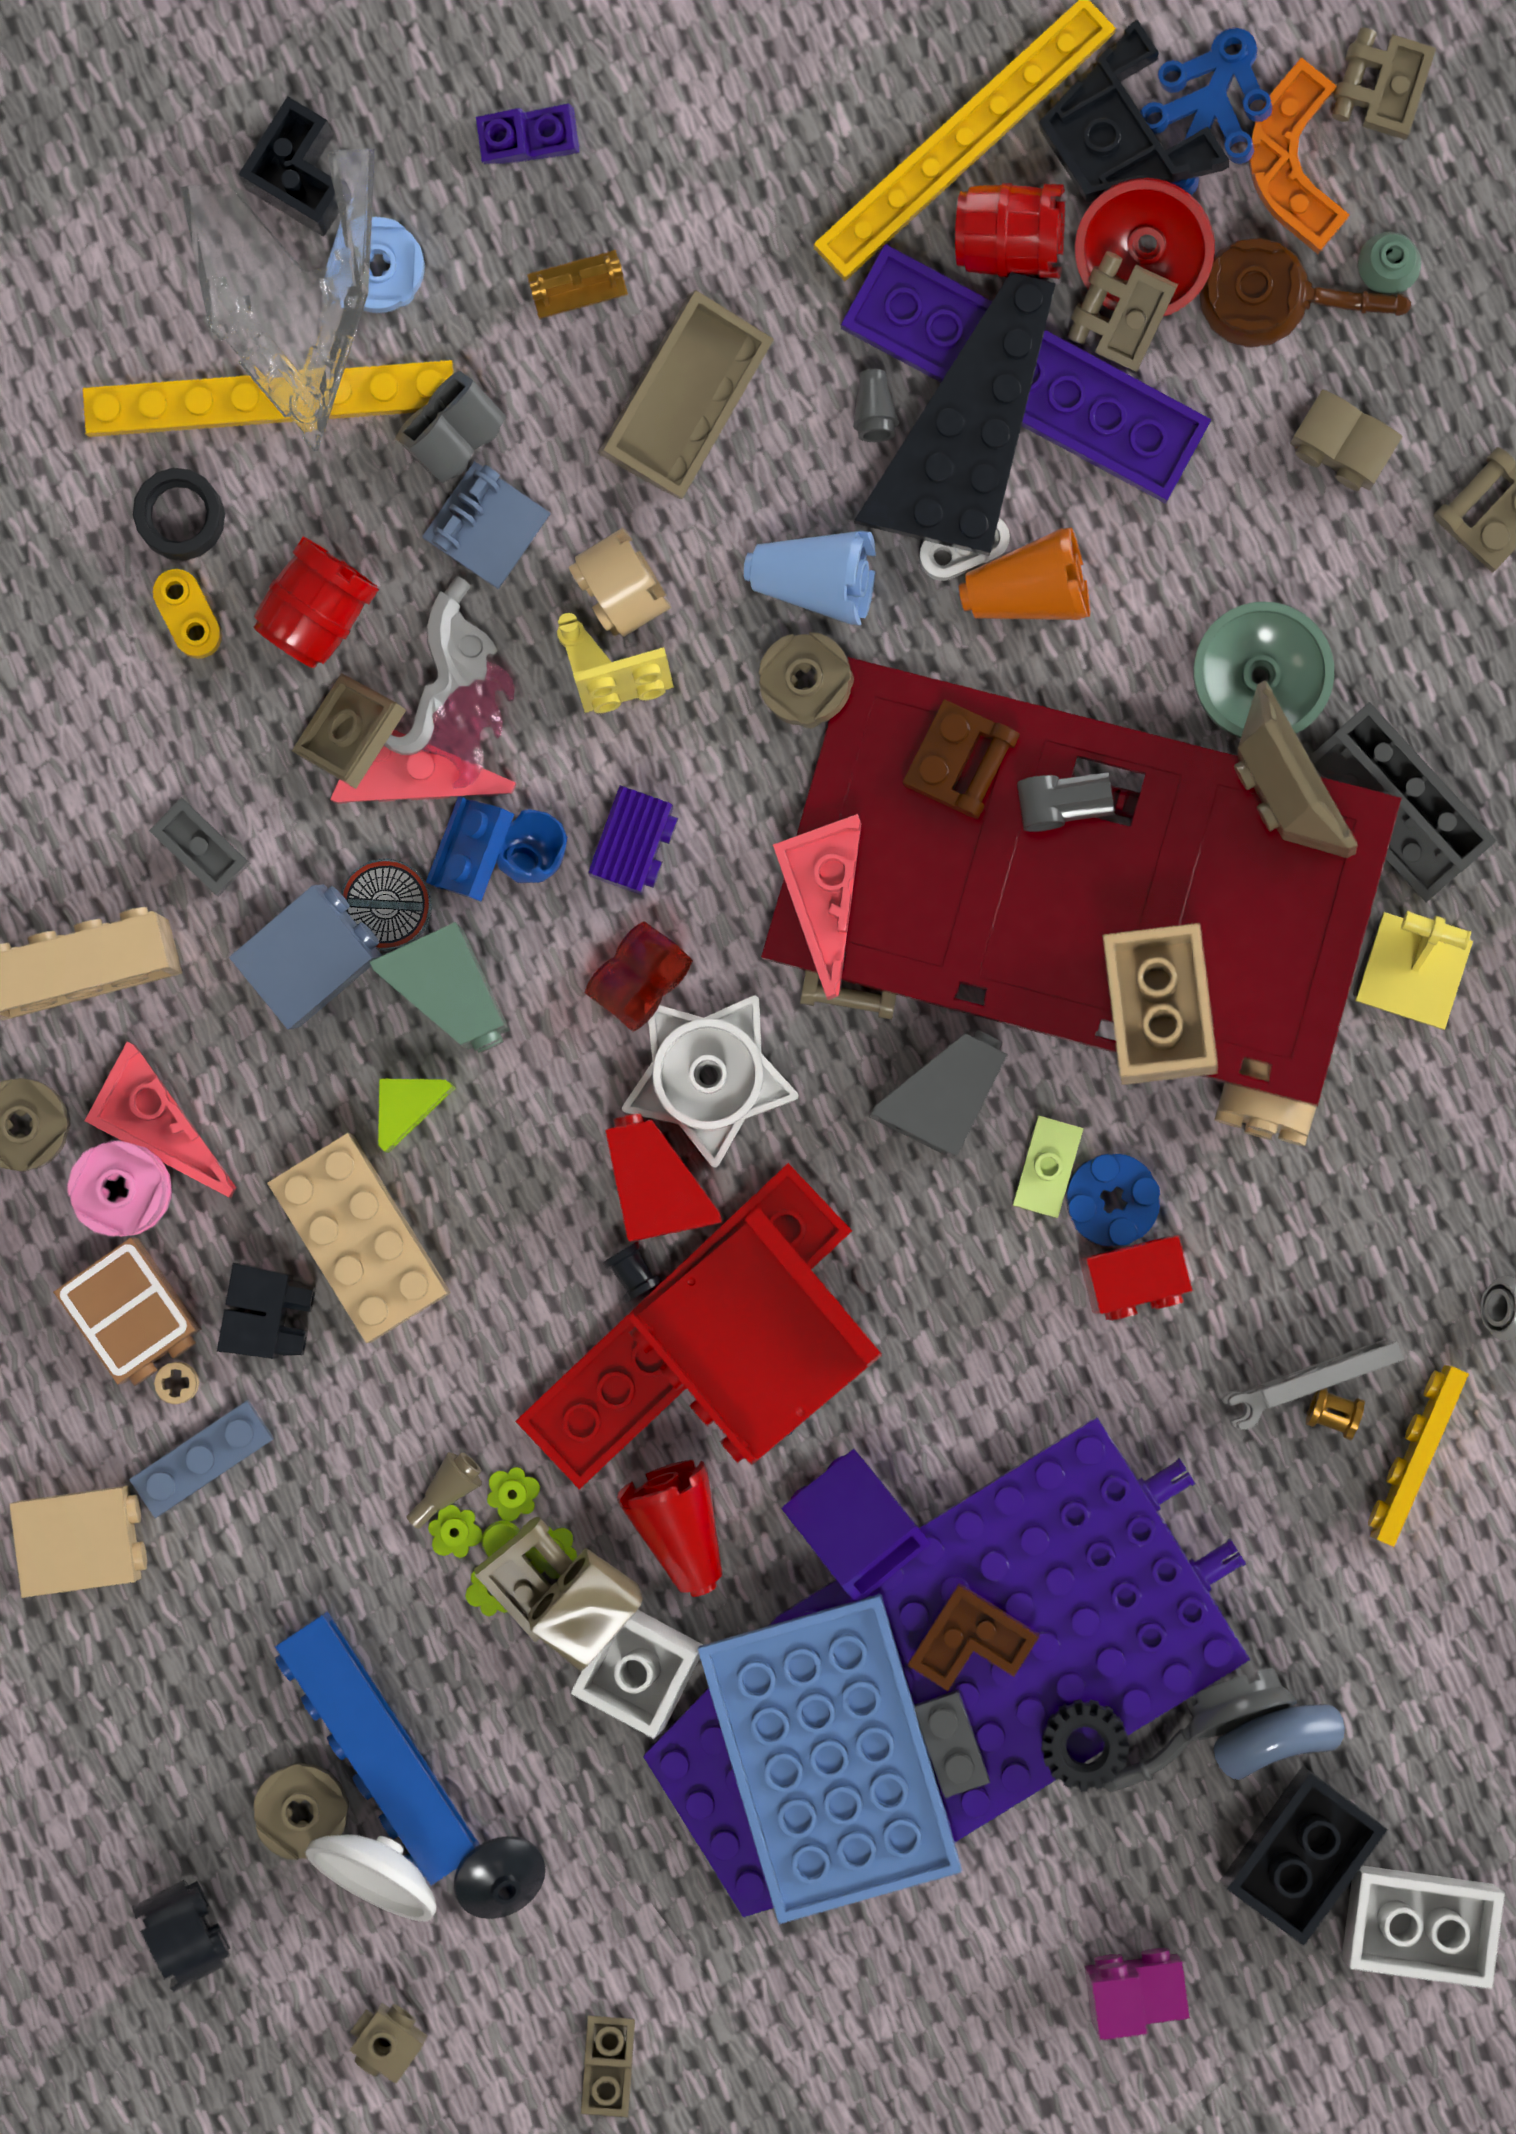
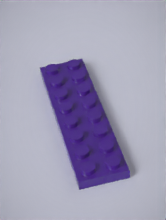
M885 244L842 321L841 329L941 383L992 301ZM1045 330L1022 427L1166 504L1212 419Z

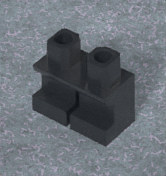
M233 1263L225 1305L263 1311L267 1315L224 1309L217 1352L269 1359L278 1358L279 1355H304L308 1330L286 1327L284 1324L287 1308L306 1312L312 1311L316 1287L293 1280V1275L242 1263Z

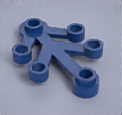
M1230 28L1217 35L1212 43L1211 51L1183 64L1175 60L1165 62L1159 69L1158 78L1162 88L1169 93L1181 91L1190 80L1213 71L1214 74L1208 86L1166 105L1158 102L1146 104L1140 112L1146 122L1152 113L1163 115L1162 119L1156 124H1149L1147 122L1155 135L1160 134L1167 129L1169 124L1196 113L1185 137L1187 139L1206 127L1211 129L1216 118L1225 138L1224 146L1229 160L1237 164L1249 161L1254 153L1252 139L1246 132L1242 131L1226 93L1235 76L1245 96L1243 107L1246 116L1251 121L1261 122L1271 115V98L1266 91L1261 90L1251 68L1258 52L1254 37L1244 29ZM1239 44L1242 46L1240 52L1235 55H1229L1225 52L1230 45ZM1172 71L1181 73L1180 78L1175 82H1167L1165 80L1167 74ZM1256 100H1263L1266 102V105L1260 111H1252L1250 109L1251 103ZM1237 142H1245L1248 145L1242 153L1232 152V146ZM1199 177L1173 182L1172 184L1193 195L1198 188Z

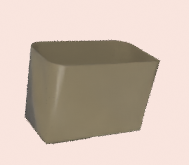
M585 1548L559 1577L558 1581L549 1588L529 1611L530 1630L579 1671H582L594 1660L640 1607L643 1598L639 1584Z

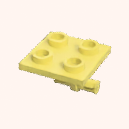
M565 613L560 616L557 636L560 643L566 647L585 713L590 711L607 713L617 709L621 702L635 698L652 700L662 696L666 689L674 687L664 647L611 662L574 614Z
M1407 911L1404 918L1383 912L1355 1001L1445 1030L1473 941L1470 940L1471 931L1445 924V918L1439 916L1430 919Z

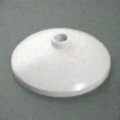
M358 1835L324 1836L311 1841L306 1849V1857L321 1873L345 1890L381 1909L404 1918L423 1922L430 1921L437 1910L434 1895L419 1869L401 1855L404 1848L387 1837L379 1836L375 1841Z

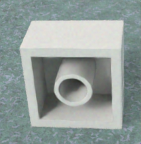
M637 1610L594 1660L582 1670L571 1694L642 1733L655 1738L665 1729L700 1659L698 1647L703 1644Z

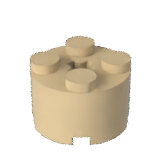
M623 527L575 557L576 563L569 566V570L579 587L583 591L586 590L590 597H596L599 603L592 606V609L605 630H610L614 637L619 633L625 637L672 608L670 602L664 598L666 594L640 551L635 553L629 543L632 541V538Z
M1244 1059L1239 1073L1269 1081L1271 1065ZM1225 1083L1214 1120L1241 1128L1242 1123H1245L1244 1132L1247 1134L1271 1140L1273 1134L1280 1133L1278 1139L1291 1144L1305 1146L1316 1107Z

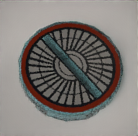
M389 858L368 861L355 869L343 884L341 894L350 906L346 910L357 925L362 922L375 934L379 941V944L376 946L379 951H394L418 940L429 926L432 911L431 891L422 875L405 862Z

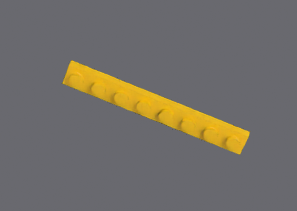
M1078 0L814 243L813 248L846 281L1110 39L1116 30L1113 24L1090 0Z
M452 360L87 387L82 388L85 433L88 437L415 413L427 405L438 387L454 374Z

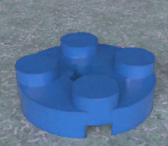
M1124 1154L1100 1155L1083 1163L1071 1177L1066 1191L1068 1214L1078 1233L1090 1242L1106 1247L1128 1245L1142 1238L1155 1223L1160 1208V1188L1150 1170L1137 1159ZM1116 1186L1121 1190L1123 1189L1121 1199L1126 1202L1123 1210L1114 1208L1111 1213L1103 1210L1105 1201L1100 1198L1101 1193L1104 1190L1112 1192Z

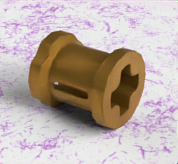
M1327 1388L1316 1391L1307 1412L1306 1425L1314 1427L1316 1424H1320L1340 1431L1345 1439L1352 1440L1361 1422L1365 1401L1359 1398L1354 1402L1328 1393ZM1327 1408L1343 1413L1344 1417L1328 1412Z

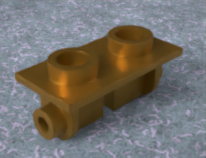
M616 250L527 274L539 319L628 295Z

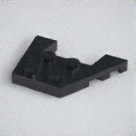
M1138 20L1130 23L1124 30V36L1112 49L1108 47L1097 59L1098 64L1082 81L1077 80L1039 121L1041 133L1086 202L1094 201L1110 187L1131 179L1153 178L1173 183L1221 172L1229 168V158L1208 127L1165 150L1121 84V81L1159 60L1158 50Z

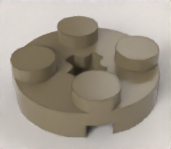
M814 632L797 636L790 634L780 638L766 651L759 668L760 691L768 708L782 721L792 725H801L804 728L817 727L822 722L834 717L846 704L854 681L848 659L840 646L831 638ZM811 669L816 670V674L813 677L816 683L813 687H804L802 690L795 688L798 684V680L795 677L796 672L801 670L807 673Z
M24 1078L1 1081L0 1168L25 1172L47 1165L63 1149L70 1130V1120L67 1116L64 1102L52 1088L42 1082ZM15 1113L21 1117L27 1114L31 1116L32 1121L29 1126L32 1131L28 1136L20 1133L15 1137L10 1132L14 1127V1123L10 1119Z
M298 1762L291 1764L290 1766L278 1769L270 1775L256 1794L253 1811L258 1836L270 1851L280 1857L298 1860L299 1858L308 1859L305 1852L311 1841L324 1836L343 1834L347 1825L349 1801L341 1783L326 1769L313 1764ZM294 1800L297 1803H301L303 1800L308 1801L311 1804L309 1811L313 1815V1819L310 1822L302 1819L298 1824L293 1822L291 1816L294 1811L289 1807L291 1801Z

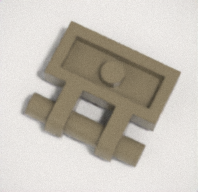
M1360 28L1355 43H1351L1347 50L1345 60L1349 63L1343 81L1337 83L1333 94V99L1336 103L1332 117L1338 121L1348 122L1355 106L1366 108L1367 112L1362 127L1406 140L1412 127L1436 48L1392 34L1386 51L1373 47L1377 33L1369 28ZM1368 67L1380 70L1374 90L1361 87L1365 70Z
M1106 251L1100 266H1094L1088 278L1091 285L1083 303L1077 304L1072 313L1071 319L1074 322L1067 336L1077 343L1084 344L1090 330L1102 335L1095 353L1137 372L1178 284L1138 265H1135L1129 280L1126 281L1116 275L1123 259L1115 253ZM1108 292L1120 298L1111 319L1099 313Z

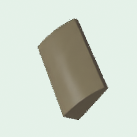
M697 290L693 291L687 296L600 447L598 454L653 486L679 499H683L774 339Z

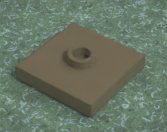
M341 673L297 741L292 752L356 789L406 712V709Z

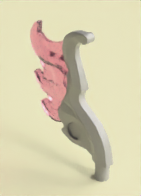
M459 576L453 579L444 593L439 592L431 609L426 628L427 645L437 671V680L425 686L410 732L403 737L390 735L384 744L386 748L400 755H413L423 751L449 759L457 767L460 775L453 783V789L465 788L473 784L481 773L484 759L480 746V733L482 729L491 727L496 739L501 736L503 721L501 712L495 703V692L503 691L507 700L513 701L515 690L513 680L506 670L486 661L487 657L493 658L498 652L494 643L486 633L466 621L459 611L460 601L471 588L469 583Z

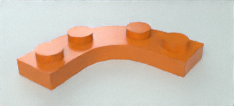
M1301 57L1269 95L1272 102L1271 115L1266 120L1255 122L1251 134L1254 153L1249 160V166L1254 187L1266 209L1282 226L1315 253L1319 254L1347 221L1350 214L1315 187L1302 171L1298 158L1299 137L1305 126L1334 93L1337 85Z

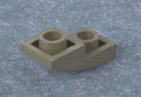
M588 2016L581 2114L628 2118L635 2019Z

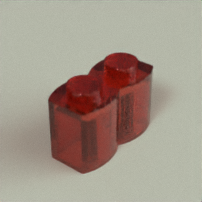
M643 921L626 934L619 944L615 956L602 964L593 974L586 986L585 994L604 1011L634 1032L651 1019L657 1011L663 996L680 984L688 973L693 959L676 943Z

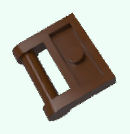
M944 699L909 768L903 784L905 787L958 812L979 819L985 807L981 802L1008 748H1014L1020 734L1008 726L990 721ZM982 735L992 740L966 793L961 794L954 791L980 736Z

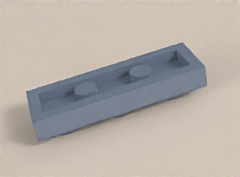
M247 1400L129 1480L153 1517L158 1518L274 1440L250 1401Z

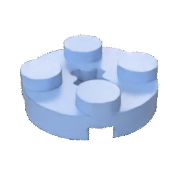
M384 217L362 219L353 224V228L348 230L343 237L340 236L334 244L331 254V273L344 299L358 309L371 313H385L406 306L414 299V295L423 281L425 263L421 247L413 235L395 220ZM375 254H382L384 262L391 263L389 270L383 271L382 276H373L372 270L365 269L366 262H373Z

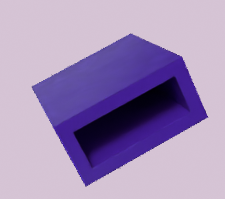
M852 1449L844 1456L836 1458L828 1466L827 1471L810 1485L798 1489L791 1497V1500L781 1508L838 1583L855 1602L865 1599L931 1544L855 1449Z

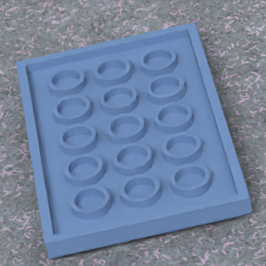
M881 1594L698 1647L779 1924L962 1872L958 1852L926 1744L916 1717L914 1704Z

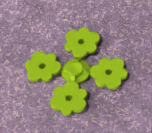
M520 1467L512 1468L509 1473L505 1471L493 1473L489 1479V1487L492 1492L487 1496V1503L493 1508H498L499 1516L505 1521L492 1523L482 1535L481 1528L473 1524L475 1522L473 1511L468 1509L460 1511L457 1506L450 1504L444 1509L439 1510L438 1519L431 1521L428 1526L429 1533L435 1536L432 1541L433 1550L441 1556L453 1553L456 1557L462 1558L468 1554L469 1547L478 1545L482 1539L483 1551L487 1557H490L519 1533L520 1529L509 1521L516 1520L520 1513L530 1514L535 1508L533 1499L540 1492L539 1482L533 1477H525V1472ZM510 1490L516 1491L517 1496L515 1498L509 1497L508 1492ZM549 1527L547 1533L574 1562L577 1558V1552L571 1547L573 1544V1534L571 1531L564 1527L553 1531ZM452 1528H456L459 1531L457 1536L451 1535L450 1530ZM534 1546L525 1553V1556L532 1560L531 1563L540 1573L545 1571L550 1578L559 1579L560 1575ZM473 1571L471 1574V1582L473 1584L467 1588L465 1594L467 1602L471 1606L480 1607L482 1614L488 1617L493 1616L497 1610L507 1613L506 1609L489 1593L488 1589L475 1576V1571Z

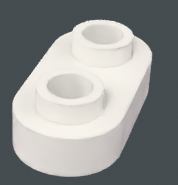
M999 518L990 556L924 541L919 555L920 565L923 571L935 580L946 581L1003 556L1010 540L1009 530L1006 524ZM939 550H945L951 555V561L947 565H939L934 560V554Z

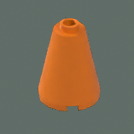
M1060 528L967 572L965 575L966 583L959 584V595L963 610H972L975 619L1081 620V618L1090 617L1089 590L1087 580H1083L1081 565L1084 564L1073 528Z

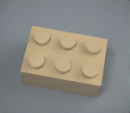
M1200 924L1104 935L1121 1085L1217 1074Z

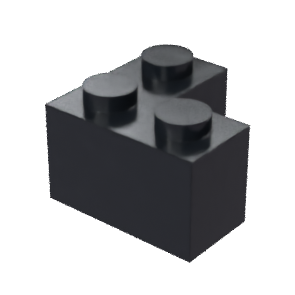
M287 96L238 174L245 189L325 237L348 200L343 184L315 167L333 137L327 119Z

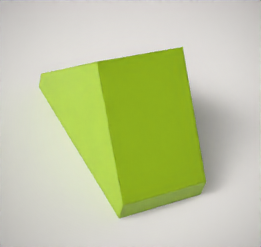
M379 1079L378 1146L384 1152L390 1153L456 1088L448 1080Z

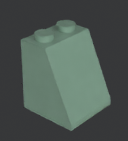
M457 922L370 961L373 970L467 1050L474 1048L478 1053H482L504 1042L501 1034L509 1031V1027L470 943Z

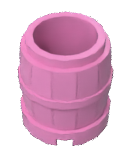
M121 1141L103 1143L84 1152L72 1167L67 1185L68 1196H70L71 1205L75 1210L74 1213L78 1220L93 1232L108 1236L138 1235L152 1228L166 1213L172 1198L170 1174L162 1160L146 1147ZM119 1175L126 1179L125 1187L129 1189V1193L126 1198L118 1197L114 1203L108 1199L110 1191L104 1188L107 1180L116 1181Z

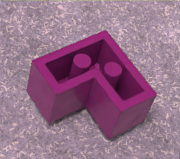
M1153 1948L1142 1951V1958L1124 1961L1121 1954H1108L1095 1957L1094 1965L1084 1966L1091 2020L1100 2041L1147 2035V2024L1190 2019L1183 1963L1178 1953L1170 1954L1168 1948Z

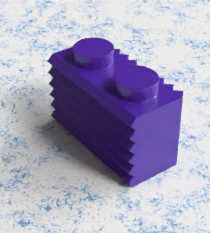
M619 785L588 871L589 877L639 895L643 894L645 886L654 888L663 863L655 859L661 842L670 844L678 822V818L671 815L673 804Z

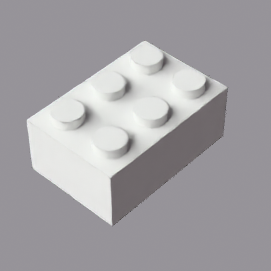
M1362 1866L1351 1882L1342 1960L1350 1969L1492 1989L1505 1893L1496 1885L1490 1883Z

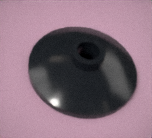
M505 1836L488 1840L470 1851L461 1861L454 1877V1894L460 1906L475 1917L495 1919L511 1915L529 1904L541 1889L545 1878V1862L538 1848L526 1839Z

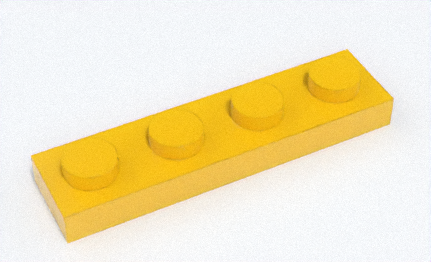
M1444 1365L1441 1372L1434 1370L1424 1390V1396L1429 1398L1422 1415L1416 1413L1413 1416L1406 1431L1405 1439L1411 1441L1404 1458L1397 1456L1389 1470L1386 1482L1392 1484L1385 1502L1378 1500L1370 1514L1368 1526L1373 1527L1370 1537L1392 1547L1395 1546L1469 1373L1453 1366Z

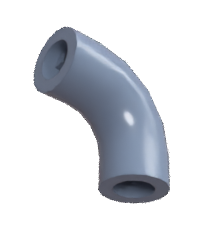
M1327 1704L1295 1706L1271 1712L1252 1719L1219 1737L1214 1745L1215 1759L1226 1775L1232 1779L1241 1780L1271 1763L1291 1756L1333 1751L1341 1744L1344 1738L1345 1727L1343 1718L1335 1707Z

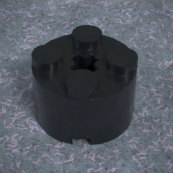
M182 1880L132 1906L135 1919L143 1915L145 1916L143 1922L146 1928L141 1930V1934L164 1980L174 1976L170 1981V1989L173 1993L226 1966L225 1958L230 1956L229 1949L231 1948L221 1926L217 1923L210 1927L205 1917L209 1913L207 1908L209 1903L198 1881L188 1885L186 1880Z

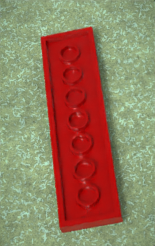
M789 1163L515 1421L579 1490L686 1389L683 1385L680 1389L676 1390L659 1370L665 1362L653 1349L646 1354L632 1338L629 1332L635 1326L628 1319L629 1316L633 1313L638 1315L744 1226L746 1224L745 1219L758 1208H760L811 1270L852 1232L850 1227Z

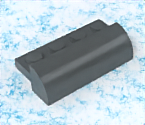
M1370 702L1309 756L1319 777L1402 798L1386 860L1425 902H1428L1497 841Z

